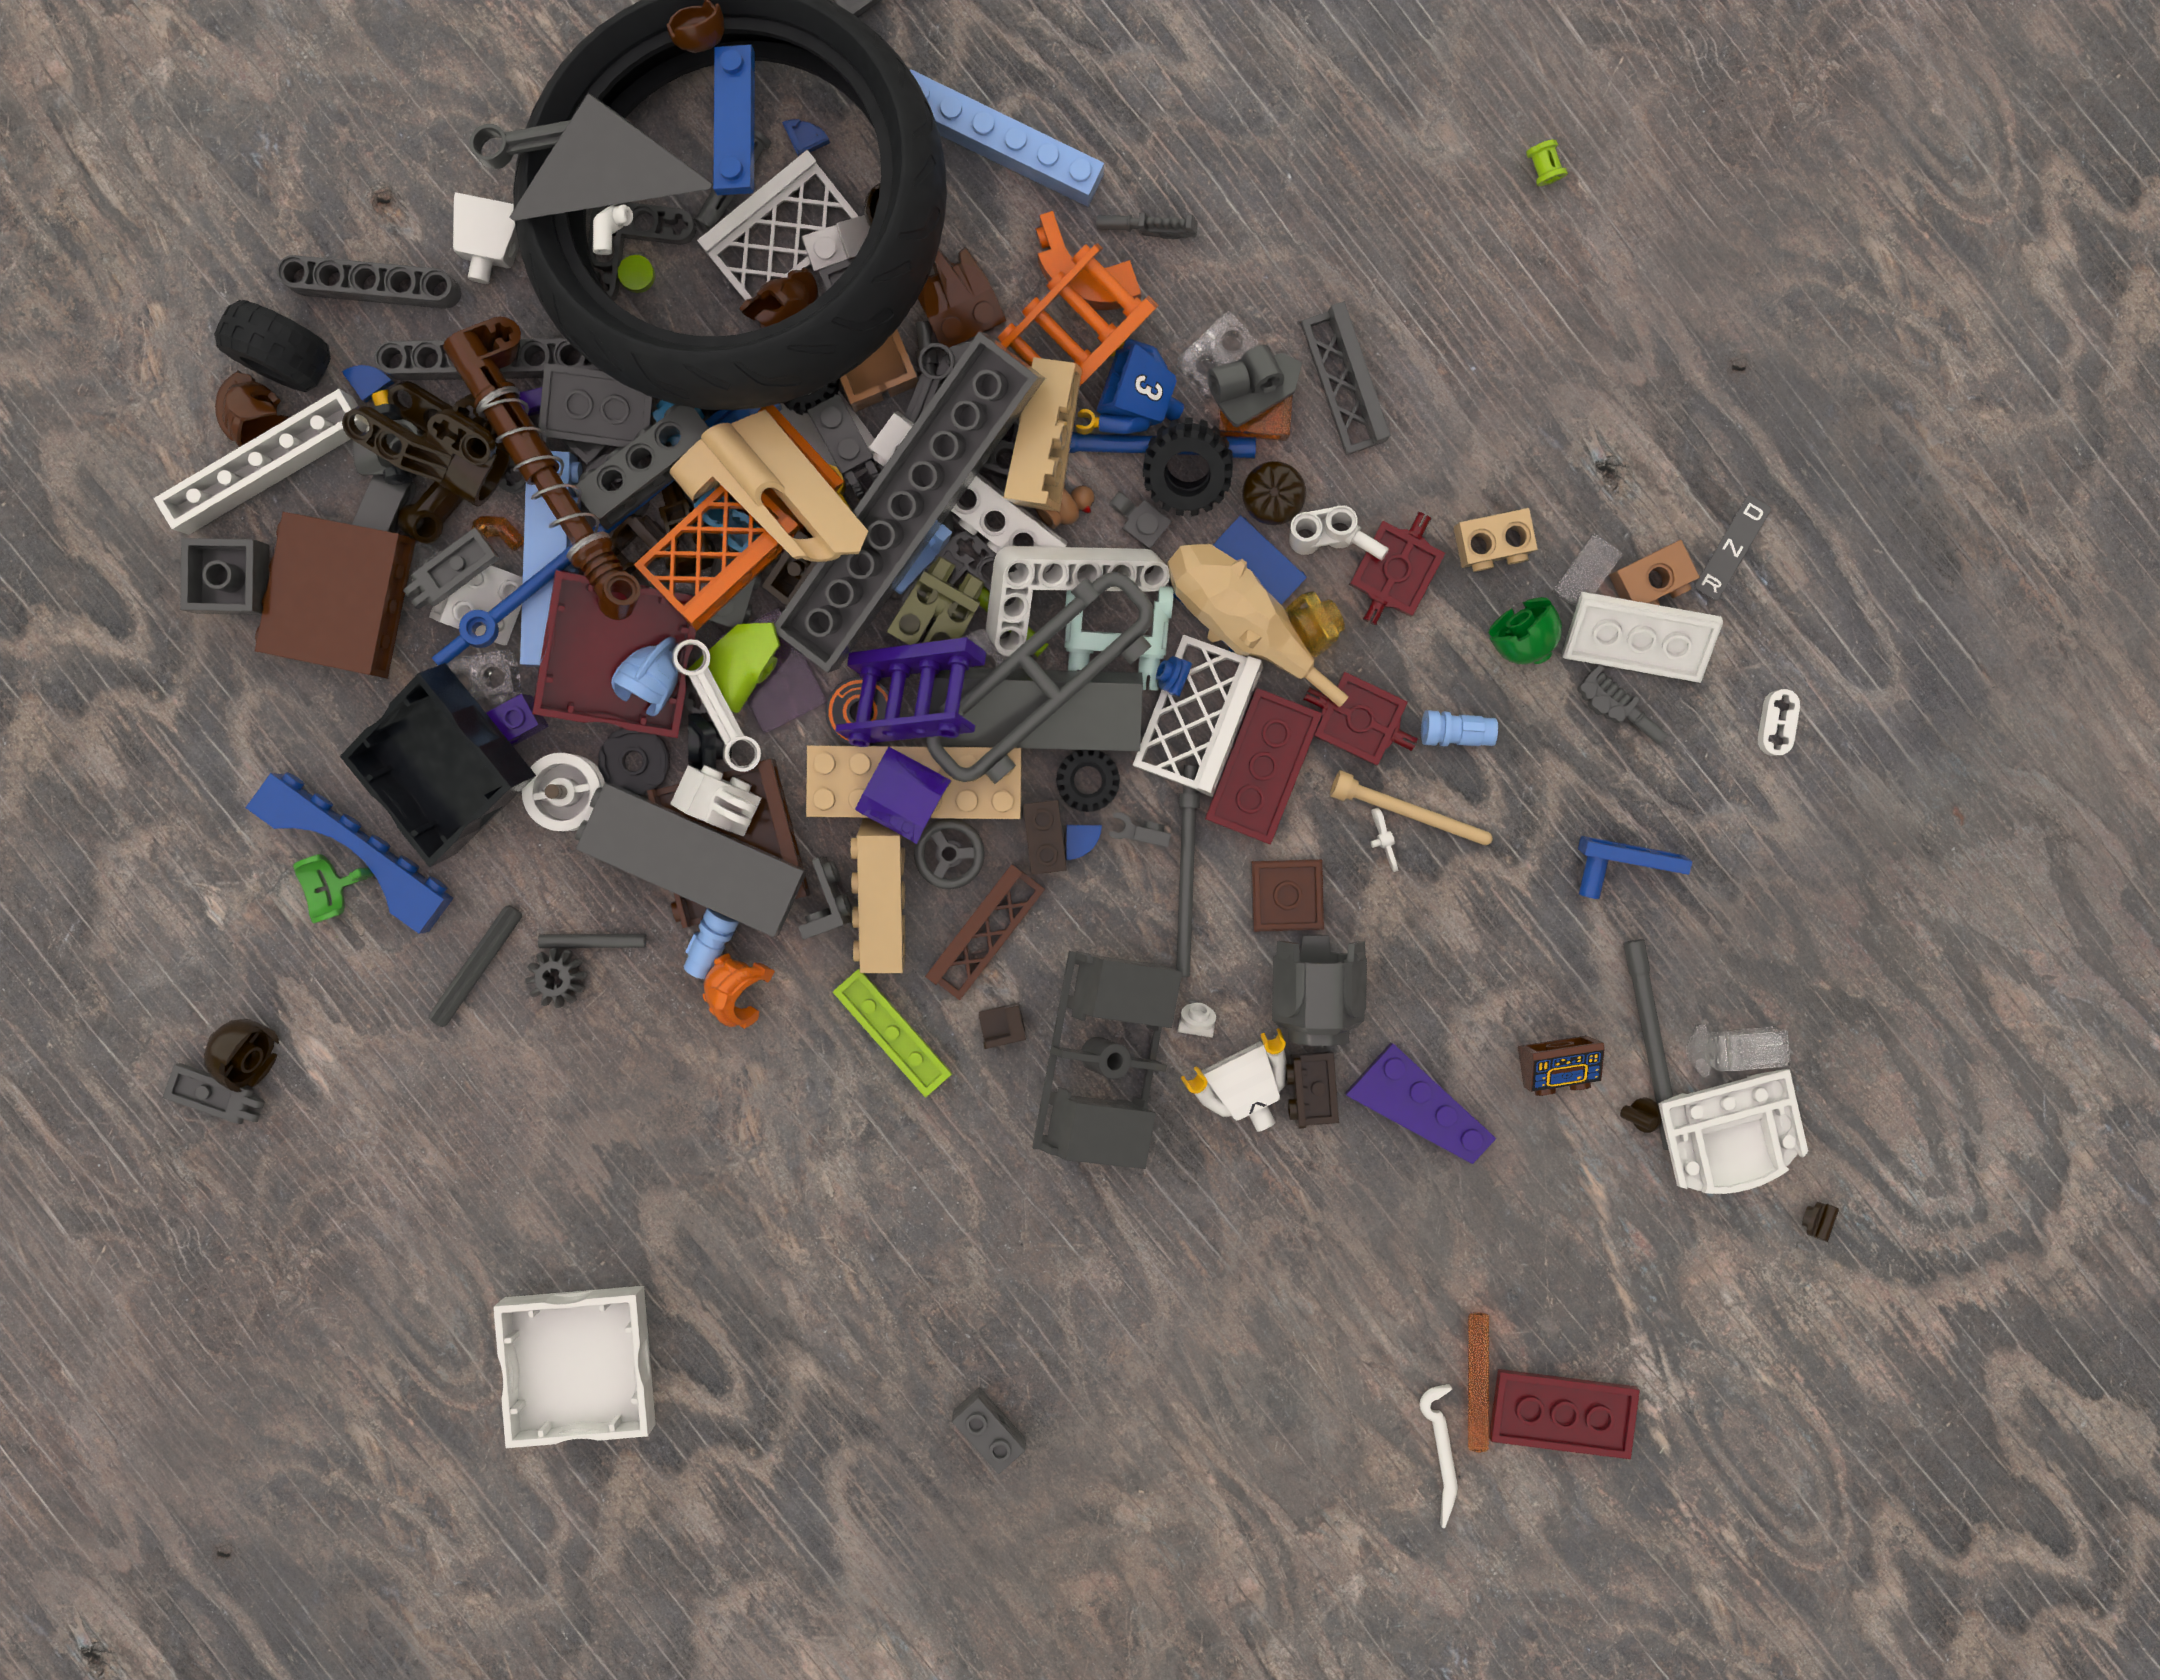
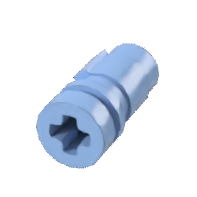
M1425 710L1421 724V740L1423 745L1436 746L1439 743L1440 746H1448L1449 743L1464 746H1494L1496 744L1498 736V722L1496 718H1484L1474 715L1454 716L1446 711H1443L1440 715L1439 711Z
M707 908L699 924L700 932L694 933L687 947L686 953L688 958L683 966L684 970L696 978L705 979L708 972L715 965L714 960L721 956L725 943L731 940L739 922Z

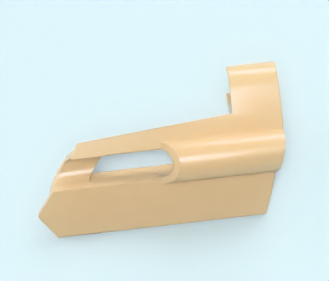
M766 410L731 424L720 423L710 427L702 434L701 439L672 466L669 472L692 501L712 488L716 490L722 485L795 559L803 558L808 561L827 562L836 560L841 555L859 554L868 534L866 527ZM767 488H772L813 538H792L763 505L761 500L762 492Z

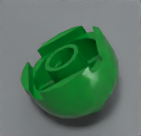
M1544 597L1522 602L1525 609L1520 610L1515 615L1514 610L1511 608L1501 615L1490 627L1488 633L1491 637L1489 639L1500 655L1507 661L1524 665L1531 663L1541 664L1552 656V651L1556 648L1561 638L1562 622L1551 601Z

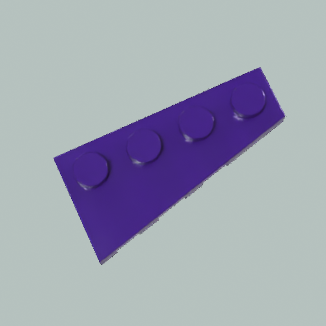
M1392 1042L1344 1093L1353 1100L1471 1164L1496 1140L1485 1127Z

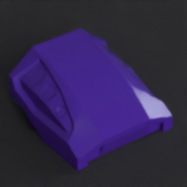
M888 747L855 810L918 844L931 815L952 780Z

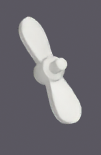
M1378 807L1371 810L1379 835H1377L1376 840L1370 841L1372 848L1377 846L1384 848L1392 871H1399L1391 848L1395 844L1394 837L1391 831L1386 829L1382 811Z

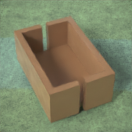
M897 329L870 357L840 378L854 412L883 401L882 393L886 391L889 392L890 397H893L916 387L918 382L917 375Z

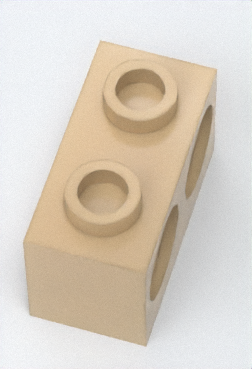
M1529 508L1459 522L1453 527L1461 567L1472 566L1473 572L1494 568L1493 562L1503 559L1507 560L1508 565L1528 561V554L1538 550ZM1512 529L1519 533L1521 542L1518 547H1513L1507 543L1505 538L1507 530ZM1473 537H1480L1485 541L1486 551L1484 554H1478L1472 550L1471 540Z

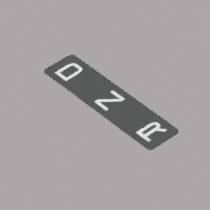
M1751 495L1746 497L1696 582L1695 589L1714 600H1719L1771 511L1770 506Z

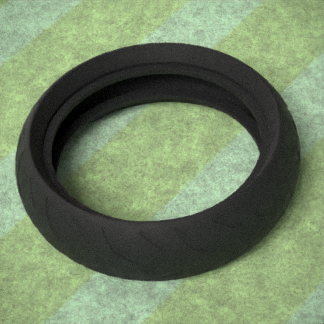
M640 0L599 25L562 61L536 102L526 128L571 120L588 93L609 106L623 118H626L649 95L667 83L698 69L713 66L714 47L752 45L755 51V61L779 63L802 69L835 86L855 103L875 129L880 151L881 182L876 212L868 235L847 270L816 301L776 324L737 335L694 336L672 332L638 319L616 304L604 291L594 270L586 235V209L515 221L519 249L527 276L543 308L568 342L594 366L623 385L640 391L647 396L699 409L742 410L784 403L813 393L827 384L838 380L878 350L901 325L910 309L916 303L928 280L941 240L947 198L945 159L940 133L931 107L915 77L892 47L857 16L830 0H710L714 6L719 3L724 18L725 30L717 45L709 50L692 53L676 46L669 36L666 25L669 23L670 17L679 9L690 6L702 7L705 0ZM553 147L518 154L513 186L514 209Z

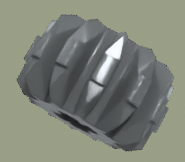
M557 947L551 948L549 950V957L544 952L536 955L539 964H528L527 968L535 973V976L526 978L525 982L526 984H536L537 988L530 992L532 997L543 994L541 1005L547 1006L553 1000L554 1006L561 1008L564 1006L565 1000L570 1004L577 1001L574 991L579 993L585 991L586 987L577 981L578 979L587 978L588 973L585 971L577 972L576 968L582 965L583 960L579 958L570 962L572 957L571 950H565L560 956ZM560 971L558 977L563 982L554 985L555 978L550 976V974Z

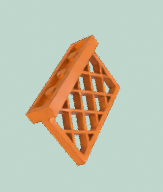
M722 485L714 490L634 564L635 568L696 631L785 550L764 528H754V518L750 514L749 528L728 527L729 509L744 508L739 503L729 502L730 493ZM763 491L761 495L763 505L778 518V523L793 538L800 529L799 525L789 515H786ZM724 496V502H718ZM709 509H724L723 527H703V514ZM698 520L697 527L691 526ZM683 533H697V551H676L677 538ZM703 533L723 534L722 552H702ZM728 534H749L748 547L743 552H728ZM754 534H759L760 536L754 541ZM671 545V551H664ZM657 557L670 558V576H654L646 567ZM676 558H696V577L675 576ZM702 558L722 559V571L715 577H701ZM727 559H734L727 565ZM661 582H670L669 590ZM675 583H695V596L683 606L675 598ZM701 583H708L701 589Z

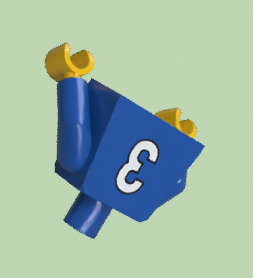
M1130 338L1124 341L1111 355L1114 356L1096 410L1101 414L1100 417H1095L1094 413L1089 409H1082L1077 413V417L1088 418L1091 423L1087 426L1075 425V429L1083 435L1091 433L1094 428H1099L1100 432L1129 434L1144 432L1150 426L1162 423L1164 418L1170 421L1179 419L1184 410V404L1172 397L1177 382L1176 376L1168 370L1157 348Z

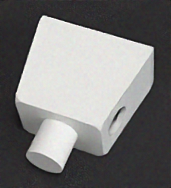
M455 192L453 220L454 252L462 259L471 261L468 272L469 280L489 284L492 266L511 268L519 250L515 221L509 218L514 210V204Z

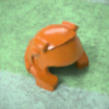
M729 953L723 954L714 960L715 965L706 975L703 999L709 1004V1011L723 1025L728 1027L739 1025L745 1029L758 1020L759 1010L752 1006L743 1009L735 1006L736 1000L747 987L755 982L763 980L768 983L775 971L761 963H754L752 967H749L744 962L732 960Z

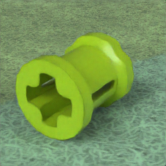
M1557 140L1544 141L1526 151L1527 157L1533 160L1538 175L1536 180L1538 187L1554 183L1568 174L1567 169L1562 168L1556 151L1558 146Z

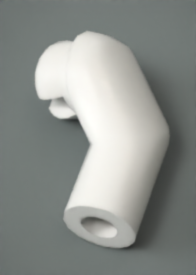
M618 204L610 205L595 216L593 220V252L595 254H612V234L623 228V226H628L632 223L633 213L630 207L624 204L620 206Z

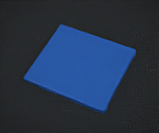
M1241 515L1213 544V546L1235 560L1243 559L1246 561L1247 568L1255 574L1263 587L1281 605L1307 578L1303 571H1300ZM1174 593L1173 598H1176L1182 605H1184ZM1223 642L1229 648V651L1234 652L1225 642Z

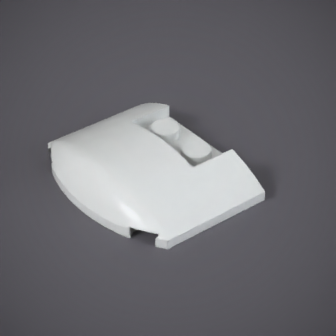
M1790 1069L1750 1075L1745 1079L1697 1092L1682 1093L1658 1103L1676 1184L1685 1189L1688 1187L1709 1194H1727L1750 1190L1780 1177L1789 1170L1787 1166L1797 1154L1800 1157H1804L1808 1152Z

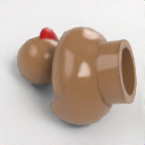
M1064 483L1060 512L1036 509V512L1040 519L1052 529H1055L1059 524H1073L1079 518V510L1087 514L1091 513L1090 507L1095 499L1094 492L1091 488L1082 485L1074 488L1070 495L1065 490Z

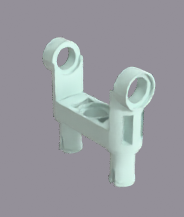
M1172 586L1159 587L1158 601H1154L1151 636L1143 635L1151 645L1139 657L1138 672L1142 673L1143 690H1146L1147 675H1150L1149 690H1159L1156 673L1160 665V659H1164V656H1166L1169 618L1172 616L1174 590ZM1067 590L1065 606L1076 598L1071 593L1072 590ZM1083 611L1066 625L1064 647L1069 652L1068 671L1082 670L1090 661V653L1103 651L1122 633L1081 630Z

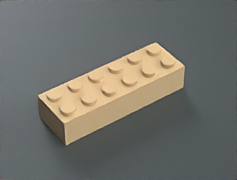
M807 746L806 817L868 818L856 811L855 808L888 747H891L952 780L938 802L931 818L1021 819L1022 748H1014L1007 754L1016 766L994 784L986 774L970 782L954 780L933 759L927 747ZM943 747L954 761L964 768L974 765L992 749L989 747Z

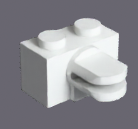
M688 765L670 804L687 815L744 837L761 800V797L750 792L752 785L735 777H732L730 782L722 779V772L706 765L703 766L702 770Z

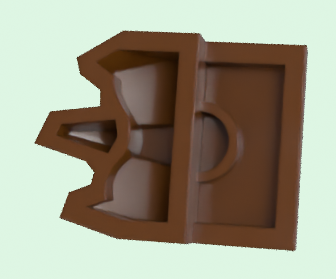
M966 247L958 253L959 261L957 263L950 262L938 248L933 264L935 274L928 277L918 297V301L938 343L948 348L976 336L978 332H984L1007 321L985 273Z

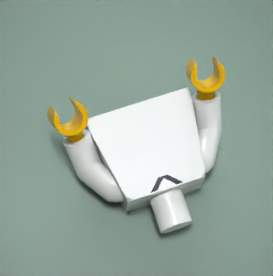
M1279 1028L1276 1029L1278 1035L1272 1040H1267L1265 1033H1262V1042L1259 1041L1203 1070H1200L1197 1066L1194 1067L1197 1073L1196 1077L1192 1080H1186L1182 1076V1082L1191 1093L1195 1094L1203 1106L1222 1117L1233 1116L1238 1121L1249 1116L1257 1132L1273 1126L1276 1121L1268 1106L1280 1100L1279 1091L1284 1088L1286 1080L1287 1060L1284 1051L1286 1042Z

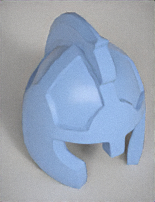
M670 636L661 641L657 646H648L636 650L621 663L612 677V688L621 700L626 702L633 693L651 703L646 711V714L650 717L660 713L675 689L679 673L672 663V652L677 645L676 639Z

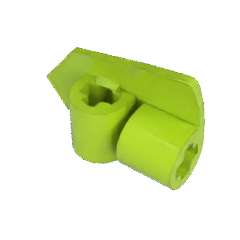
M774 623L737 624L709 649L710 663L708 668L732 712L739 713L757 683H762L777 664L778 658L774 654L779 648L780 642ZM703 655L687 670H697L703 663Z

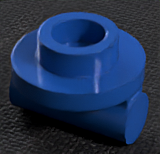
M1176 656L1163 660L1156 673L1159 688L1171 695L1180 697L1192 663Z

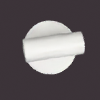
M1203 1003L1188 1004L1182 1009L1177 1032L1212 1038L1216 1014Z

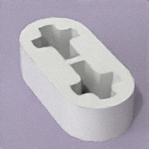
M1788 689L1775 690L1765 697L1758 732V745L1760 750L1767 755H1784L1794 745L1800 700L1793 691ZM1783 696L1784 702L1789 704V709L1781 712L1779 720L1780 709L1774 707V702L1781 700ZM1779 725L1778 737L1783 738V744L1777 745L1774 749V743L1769 742L1768 738L1769 735L1776 734L1777 726Z

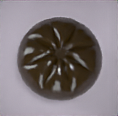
M1270 461L1258 465L1248 474L1243 485L1242 498L1246 510L1254 519L1267 525H1281L1291 521L1303 508L1306 499V486L1302 476L1294 467L1284 462Z

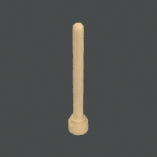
M1339 770L1333 781L1330 797L1341 801L1356 798L1482 845H1489L1492 842L1491 833L1359 785V781L1353 779L1354 776L1347 772Z

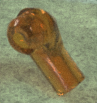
M480 516L473 521L471 530L474 527L480 529L486 539L489 537H500L512 551H516L524 544V537L505 517Z

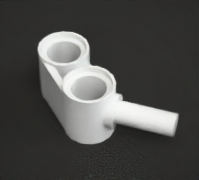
M1347 506L1302 512L1297 514L1291 522L1289 544L1296 553L1301 555L1312 554L1321 546L1330 545L1334 548H1345L1352 543L1381 561L1389 551L1388 547L1360 531L1361 527L1357 525L1355 511ZM1336 523H1343L1346 526H1348L1349 529L1346 531H1337L1332 527V525ZM1307 529L1312 531L1314 535L1304 538L1297 534V532Z

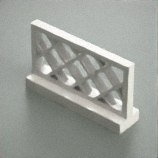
M806 150L697 241L742 298L746 300L752 298L745 290L746 274L766 276V282L770 281L771 277L787 278L788 273L772 272L773 252L794 254L793 269L790 271L802 270L803 267L807 268L811 265L807 251L799 250L800 229L818 231L827 228L828 207L843 209L850 219L859 216L818 166L817 161L810 152ZM815 175L825 186L824 201L803 199L804 185ZM800 189L799 198L790 197ZM829 192L838 203L828 202ZM781 203H798L797 224L776 221L777 207ZM803 204L824 206L822 227L801 224ZM772 212V220L763 219ZM756 224L771 226L769 246L749 244L750 229ZM775 226L796 229L795 249L774 247ZM745 234L744 243L735 242ZM729 246L744 248L742 268L727 267L718 255ZM748 249L769 251L767 271L747 269ZM798 255L807 256L804 260L797 264ZM733 273L742 274L741 283L737 280Z
M1183 635L1175 656L1183 659L1187 647L1191 646L1202 650L1207 662L1190 669L1187 679L1194 695L1175 703L1171 694L1161 690L1133 766L1213 797L1263 670L1262 660L1251 656L1247 658ZM1208 653H1211L1219 657L1210 660ZM1226 659L1238 663L1239 666L1235 676L1220 682L1213 665ZM1210 667L1217 684L1198 693L1191 675ZM1231 684L1229 692L1226 695L1223 687H1226ZM1220 689L1225 700L1221 710L1208 715L1201 698ZM1169 697V700L1172 705L1164 708L1166 701ZM1197 700L1205 717L1185 725L1178 708ZM1174 710L1182 727L1162 735L1158 726L1159 719L1162 715ZM1219 717L1214 728L1211 720ZM1207 722L1212 732L1210 741L1195 748L1188 730ZM1156 729L1159 738L1152 740ZM1185 733L1192 750L1172 758L1165 741ZM1162 743L1169 760L1157 766L1143 762L1148 748ZM1206 749L1201 761L1198 753ZM1195 755L1200 766L1195 780L1181 776L1175 763ZM1172 765L1175 773L1167 771L1164 768Z

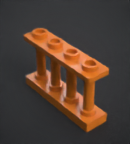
M1098 243L1092 248L1085 244L1071 259L1075 266L1066 275L1060 271L1046 285L1050 292L1041 301L1035 297L1023 309L1022 313L1025 318L1017 327L1013 323L1009 324L997 339L1005 348L1011 347L1032 367L1033 357H1041L1020 335L1035 321L1074 360L1073 363L1078 364L1082 368L1081 386L1159 305L1150 296H1147L1143 301L1138 297L1134 299L1095 259L1103 248ZM1083 269L1124 309L1122 313L1127 318L1118 327L1113 323L1109 325L1070 285ZM1058 295L1099 335L1097 339L1102 344L1093 353L1088 349L1084 351L1045 311Z

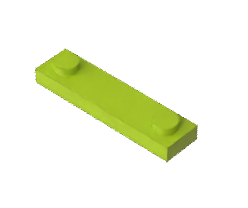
M860 968L832 992L925 1098L952 1075L951 1070L865 973H860Z

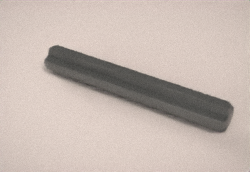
M510 905L502 909L429 1014L428 1018L440 1027L446 1026L522 918V913Z

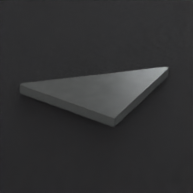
M588 93L509 218L516 221L708 190L712 188L713 183L592 94Z

